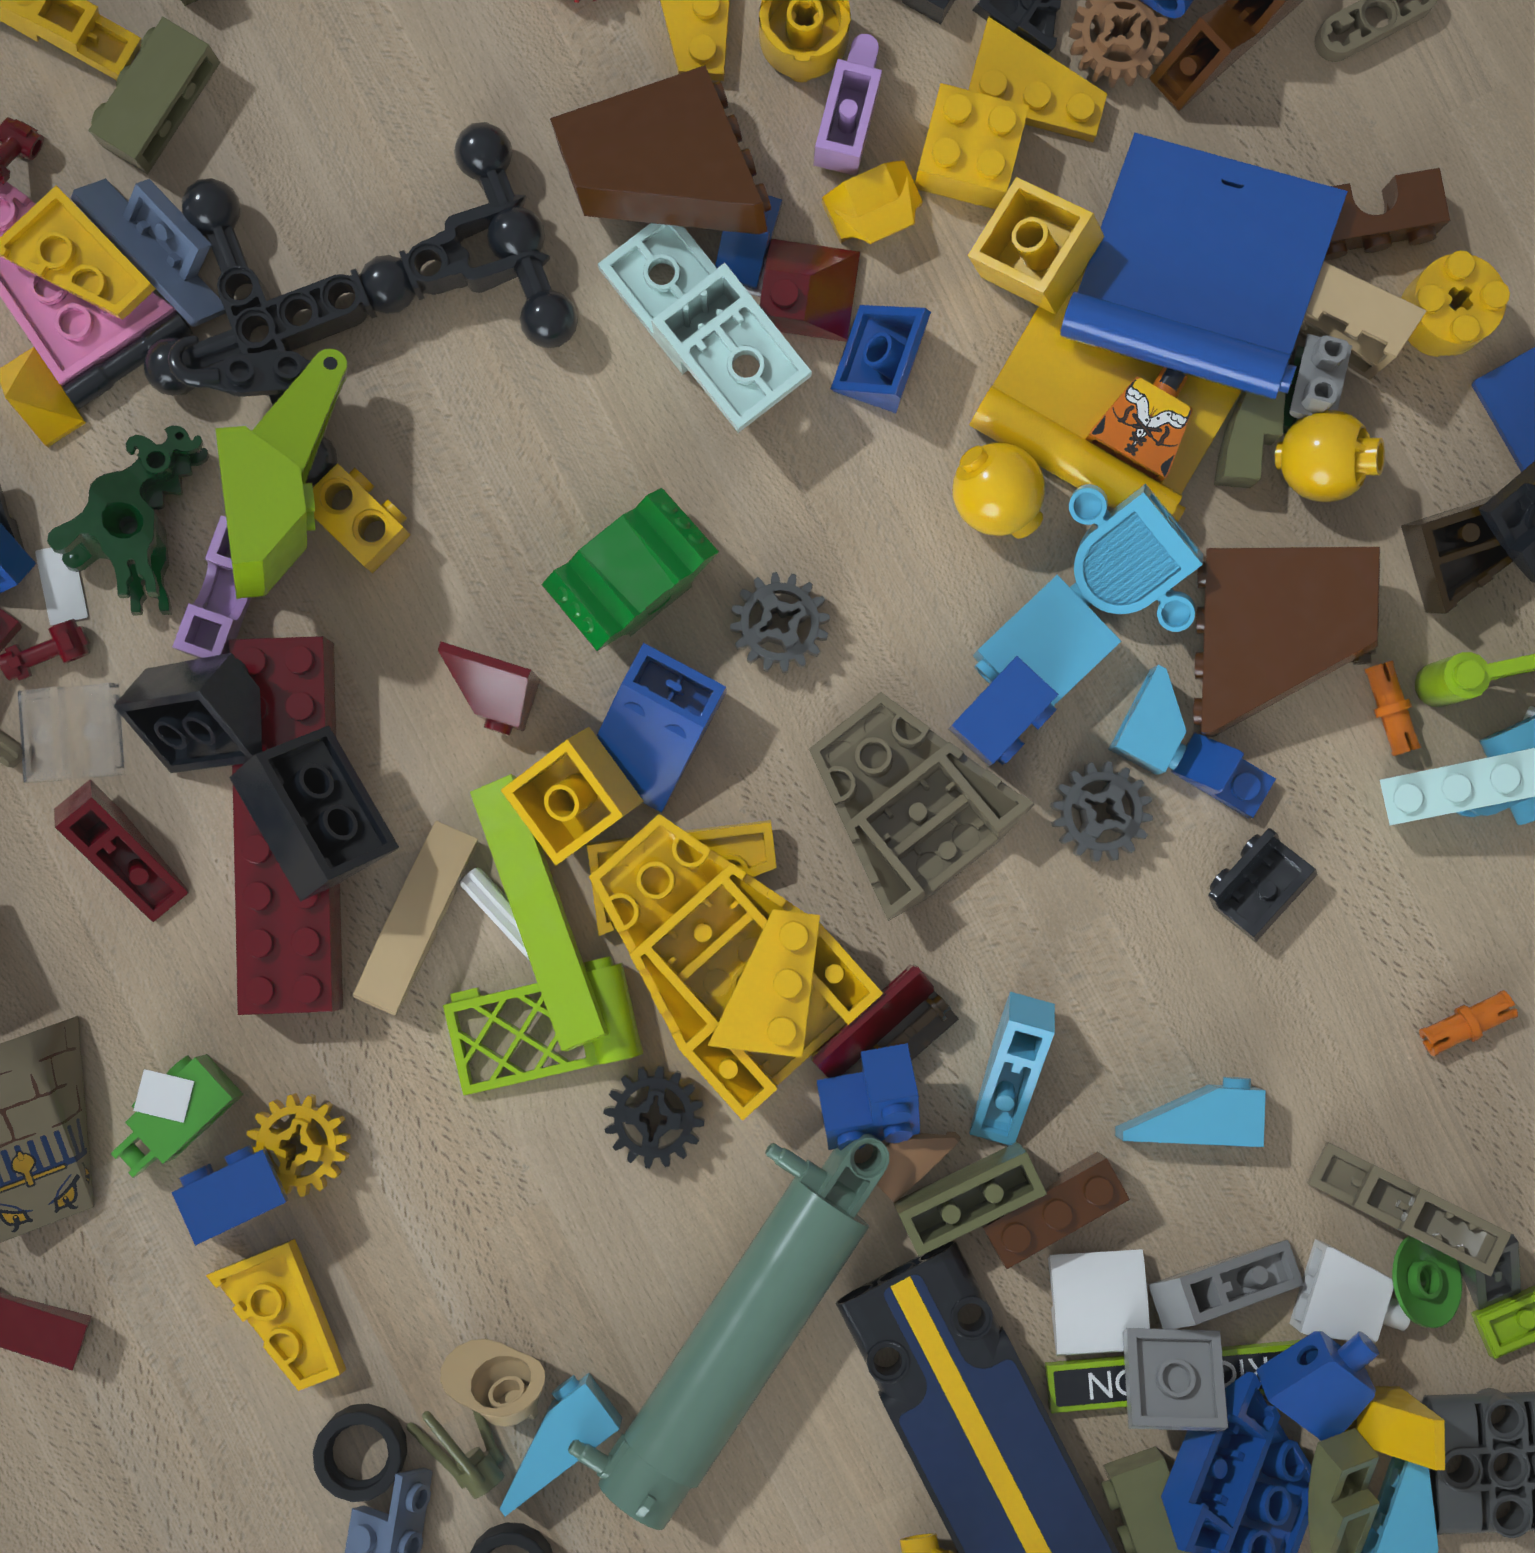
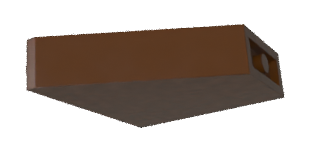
M706 65L550 118L559 150L584 216L749 234L768 232L764 212L771 210V204L763 183L756 185L752 177L756 176L757 172L750 150L748 148L740 149L738 143L742 142V135L734 114L726 116L724 109L728 108L725 91L720 81L712 82Z
M1380 547L1207 548L1206 561H1203V565L1197 570L1198 589H1205V606H1198L1196 611L1197 634H1204V652H1196L1195 679L1203 680L1202 698H1194V725H1201V733L1204 736L1215 737L1377 648Z

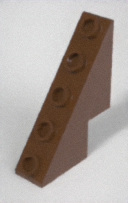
M1227 0L1202 15L1149 77L1150 81L1178 111L1182 110L1304 0Z

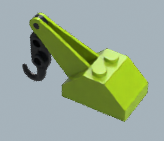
M195 335L183 337L174 343L168 356L170 371L181 383L190 387H208L237 397L283 394L252 431L246 426L215 428L236 599L266 596L307 549V531L315 530L312 483H306L342 386L346 381L347 360L336 349H324L317 353L312 360H306L303 356L293 351L235 354L208 368L191 369L184 365L182 355L188 347L197 345L199 338Z

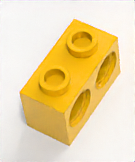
M337 463L313 487L315 502L314 518L373 574L411 535L402 526L407 517L388 499L380 505L369 494L375 486L355 467L347 473ZM341 490L352 491V501L347 508L342 510L333 509L332 500L336 493ZM375 521L384 522L385 533L383 537L375 542L366 541L364 533L367 526Z

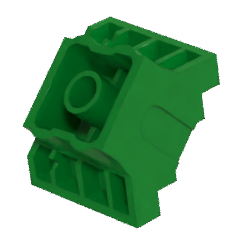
M661 487L646 495L636 508L621 515L585 544L568 563L553 570L541 585L595 650L598 651L623 635L629 634L631 637L692 587L695 577L719 551Z

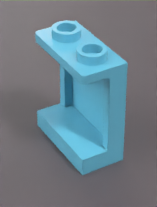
M1057 574L973 654V657L978 661L974 667L991 684L1006 666L1018 656L1059 694L1051 702L1054 706L1104 659L1121 640Z

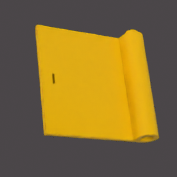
M1085 267L1056 315L1038 306L998 377L978 407L969 426L999 443H1008L1022 448L1036 460L1040 467L1077 488L1086 484L1100 487L1107 496L1108 506L1113 509L1144 484H1147L1174 519L1179 522L1186 509L1179 504L1182 499L1181 494L1242 390L1185 374L1188 379L1177 399L1189 405L1193 410L1170 472L1161 483L1085 440L1092 428L1136 376L1153 384L1162 369V366L1060 336L1067 306L1072 294L1078 292L1086 270Z

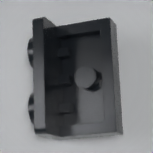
M1268 828L1262 836L1254 835L1245 844L1240 854L1242 858L1231 870L1225 868L1214 878L1210 885L1211 892L1208 895L1213 909L1254 942L1261 938L1318 875L1316 868L1279 840L1278 833L1271 828Z

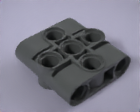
M1486 1388L1475 1394L1425 1395L1422 1404L1445 1420V1470L1429 1468L1437 1535L1497 1532L1504 1537L1516 1538L1521 1537L1528 1531H1535V1391L1501 1392L1498 1389ZM1500 1405H1505L1506 1411L1503 1419L1498 1423L1492 1424L1491 1414L1494 1409ZM1503 1453H1507L1508 1462L1505 1467L1499 1471H1494L1493 1466L1496 1458ZM1461 1454L1462 1461L1460 1467L1454 1472L1447 1473L1446 1467L1449 1459ZM1510 1501L1511 1506L1508 1514L1503 1518L1497 1519L1496 1511L1499 1505Z

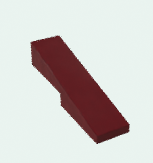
M0 1292V1348L73 1371L92 1316Z

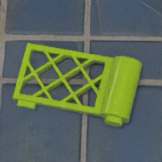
M1461 652L1424 666L1417 673L1415 691L1421 701L1432 707H1444L1482 695L1488 688L1491 680L1535 671V654L1487 664L1478 654Z
M612 956L584 962L609 1034L584 1044L586 1057L571 1061L553 1051L558 1044L556 1034L547 1047L526 1033L539 1012L549 1017L547 1008L543 1006L544 1000L542 995L538 1001L528 996L529 994L541 992L538 983L483 996L480 994L479 987L450 994L452 1003L443 1005L463 1096L642 1055L643 1050L623 964L613 965ZM516 997L533 1007L521 1029L499 1016L507 1001ZM499 1002L493 1012L483 1006ZM474 1008L489 1018L477 1039L461 1030L457 1011ZM494 1022L516 1035L504 1057L482 1044ZM521 1040L544 1053L533 1070L524 1071L509 1061ZM464 1041L472 1046L468 1053H466ZM477 1050L498 1062L499 1065L490 1080L473 1083L469 1063ZM549 1057L558 1062V1064L543 1067ZM504 1068H507L508 1070L515 1073L499 1077Z

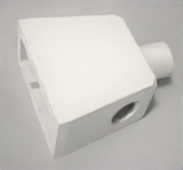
M1314 1240L1302 1279L1304 1285L1300 1286L1289 1322L1290 1325L1306 1335H1310L1314 1331H1323L1332 1339L1346 1341L1361 1331L1374 1344L1379 1339L1383 1325L1401 1331L1406 1330L1410 1319L1403 1312L1398 1300L1391 1298L1394 1289L1393 1279L1320 1240Z

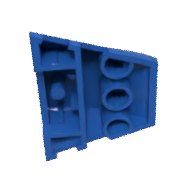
M1246 1372L1225 1388L1228 1428L1226 1430H1187L1161 1495L1178 1550L1190 1553H1298L1308 1526V1490L1312 1466L1297 1441L1288 1439L1279 1424L1280 1413L1275 1406H1269L1259 1391L1261 1382L1253 1372Z

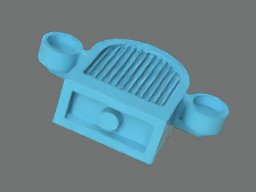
M1086 484L1077 488L1069 502L1070 514L1078 523L1092 526L1080 542L1074 562L1076 582L1070 588L1088 607L1093 605L1102 611L1113 614L1134 613L1146 608L1157 600L1159 602L1157 618L1163 628L1172 632H1180L1187 629L1194 621L1195 604L1189 595L1174 591L1173 587L1203 565L1204 554L1147 484H1144L1111 511L1107 509L1108 499L1100 487Z

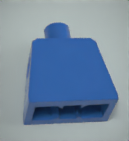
M1314 1331L1261 1365L1256 1371L1268 1402L1322 1441L1345 1432L1375 1397L1376 1389L1365 1366L1380 1353L1373 1341L1361 1331L1355 1334L1343 1346L1339 1345L1323 1331Z

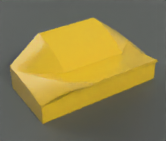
M899 160L883 163L842 182L824 195L821 203L840 243L854 237L872 244L914 225L916 208L921 207L923 201L905 161Z

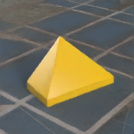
M32 347L0 368V384L5 398L45 446L50 447L86 423L35 347Z

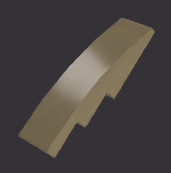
M1326 1142L1307 1181V1184L1490 1277L1512 1234L1329 1142Z

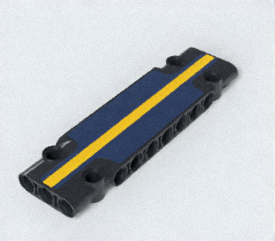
M950 1241L904 1263L849 1292L836 1302V1306L868 1366L869 1373L879 1388L878 1394L958 1553H1119L1003 1326H999L956 1241ZM974 1303L981 1306V1316L976 1322L963 1324L958 1321V1312L964 1305ZM891 1347L899 1352V1358L894 1365L881 1367L874 1362L876 1353L882 1348Z

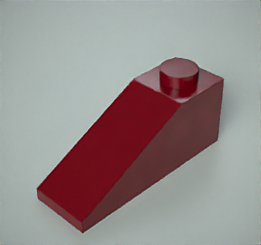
M91 779L54 808L55 828L152 922L156 921L189 893L186 886L124 812Z

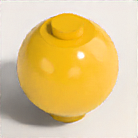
M1326 410L1323 413H1314L1297 420L1287 431L1283 442L1277 443L1275 450L1276 468L1282 469L1283 477L1288 485L1300 496L1324 503L1339 501L1354 494L1364 484L1366 475L1380 476L1385 459L1383 438H1370L1366 427L1357 418L1339 410Z
M990 443L983 446H975L964 453L960 459V465L956 470L952 486L954 504L961 518L973 529L987 535L1003 536L1012 534L1015 538L1021 539L1032 534L1043 521V513L1040 511L1045 496V481L1036 460L1022 448L1008 443Z

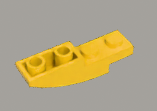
M0 0L1 22L37 42L40 38L48 41L117 80L124 67L131 65L141 48L142 40L139 36L100 15L98 6L87 0Z

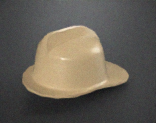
M478 1339L470 1340L457 1346L447 1355L441 1367L440 1382L445 1393L457 1403L480 1413L493 1425L508 1427L516 1425L527 1418L535 1420L538 1415L537 1404L545 1386L546 1372L540 1361L530 1355L521 1353L497 1341Z

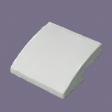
M1143 1249L1049 1255L1048 1265L1053 1302L1051 1314L1056 1356L1124 1352L1123 1331L1126 1328L1150 1329Z

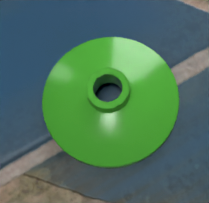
M1411 1236L1406 1237L1396 1251L1392 1269L1393 1286L1398 1303L1406 1316L1415 1324L1425 1328L1444 1326L1454 1317L1461 1301L1462 1277L1458 1261Z

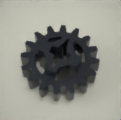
M658 1065L655 1075L649 1076L645 1067L642 1066L638 1069V1080L634 1081L628 1075H624L621 1078L625 1087L623 1092L618 1089L610 1091L609 1096L617 1104L616 1106L604 1108L603 1114L614 1117V1122L606 1126L604 1130L606 1134H618L619 1138L613 1145V1149L617 1151L626 1146L630 1150L627 1157L629 1163H632L638 1155L644 1156L645 1168L650 1169L654 1158L660 1157L664 1167H669L671 1162L670 1154L675 1152L684 1159L687 1157V1151L683 1144L688 1142L697 1145L700 1138L692 1131V1128L704 1126L705 1119L695 1116L694 1111L703 1107L704 1103L702 1099L691 1100L689 1095L692 1094L696 1087L694 1083L687 1084L684 1087L679 1084L682 1072L677 1070L671 1078L664 1077V1066ZM649 1086L648 1097L639 1104H626L628 1098L635 1091ZM667 1089L673 1091L680 1098L685 1111L676 1109L666 1098ZM655 1095H657V1105L660 1106L659 1112L667 1116V1120L660 1121L654 1131V1136L651 1137L649 1119L642 1117V1113L649 1112L651 1105L655 1101ZM624 1122L635 1125L643 1136L642 1144L630 1136ZM670 1129H683L678 1138L673 1142L659 1147L661 1136Z

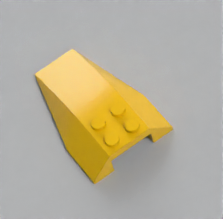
M660 814L589 876L633 963L643 978L655 1005L665 1020L677 1047L742 1121L778 1089V1085L846 1023L849 1025L883 994L819 922L803 1057L708 1046L772 910L805 912Z

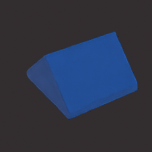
M860 305L830 389L838 394L897 413L931 311L926 308Z

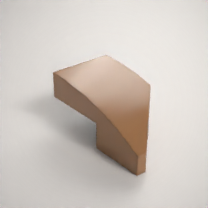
M947 1132L946 1135L921 1133L913 1135L904 1142L887 1143L885 1146L889 1152V1164L877 1186L895 1203L959 1143L961 1137L957 1132Z

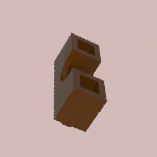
M1440 168L1395 175L1382 189L1384 214L1380 215L1365 213L1356 205L1350 183L1331 186L1348 192L1324 261L1343 257L1348 253L1347 250L1364 248L1365 253H1374L1388 249L1392 246L1393 242L1408 240L1409 245H1420L1436 239V234L1451 221Z
M1097 1151L1058 1173L1060 1178L1045 1189L1047 1195L981 1226L1006 1269L1011 1268L1130 1200L1111 1164L1104 1155Z

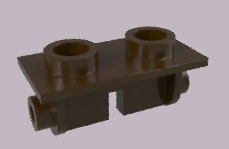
M933 991L930 996L877 1044L875 1043L870 1050L908 1043L912 1061L958 1021L959 1018L945 1000Z

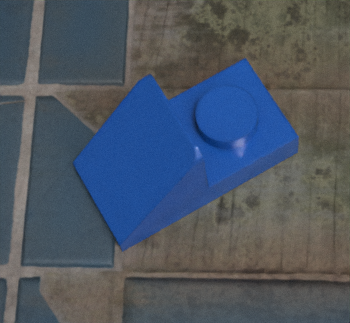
M769 195L771 210L764 212L768 232L749 234L722 231L715 264L716 268H719L722 264L726 263L743 286L757 290L771 238L773 237L782 207V199Z
M1196 732L1193 733L1186 744L1187 747L1177 767L1171 770V773L1248 819L1254 818L1276 778L1242 759L1244 755L1242 751Z

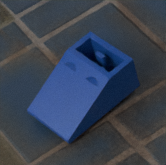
M645 643L641 646L622 681L600 727L597 738L643 799V803L662 813L724 699L727 689L726 686Z

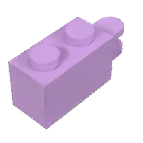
M860 34L854 38L847 61L837 59L815 145L813 166L853 176L858 175L882 75V70L875 68L879 45L877 40L870 34Z

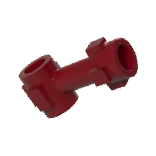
M7 117L0 125V183L3 185L10 178V170L7 169L9 164L18 155L33 160L40 152L44 142V137L38 133L37 129L23 121L14 120L10 117Z
M71 619L48 629L52 639L23 651L18 644L5 648L6 653L0 655V668L9 681L16 678L22 681L32 676L30 667L59 655L63 664L90 654L87 648V644H90L83 626L78 627L75 619Z

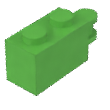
M207 1054L195 1057L193 1060L187 1055L167 1072V1075L194 1081L184 1123L137 1111L125 1122L133 1133L116 1147L111 1155L115 1159L121 1157L131 1168L128 1174L132 1178L142 1173L157 1158L164 1164L178 1157L244 1095ZM139 1140L151 1150L146 1156L135 1145Z

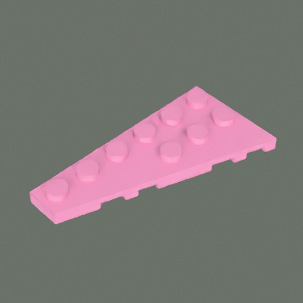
M8 182L4 185L0 183V237L36 204ZM0 257V297L61 386L93 365L104 362L140 338L144 331L176 311L172 305L152 292L122 320Z

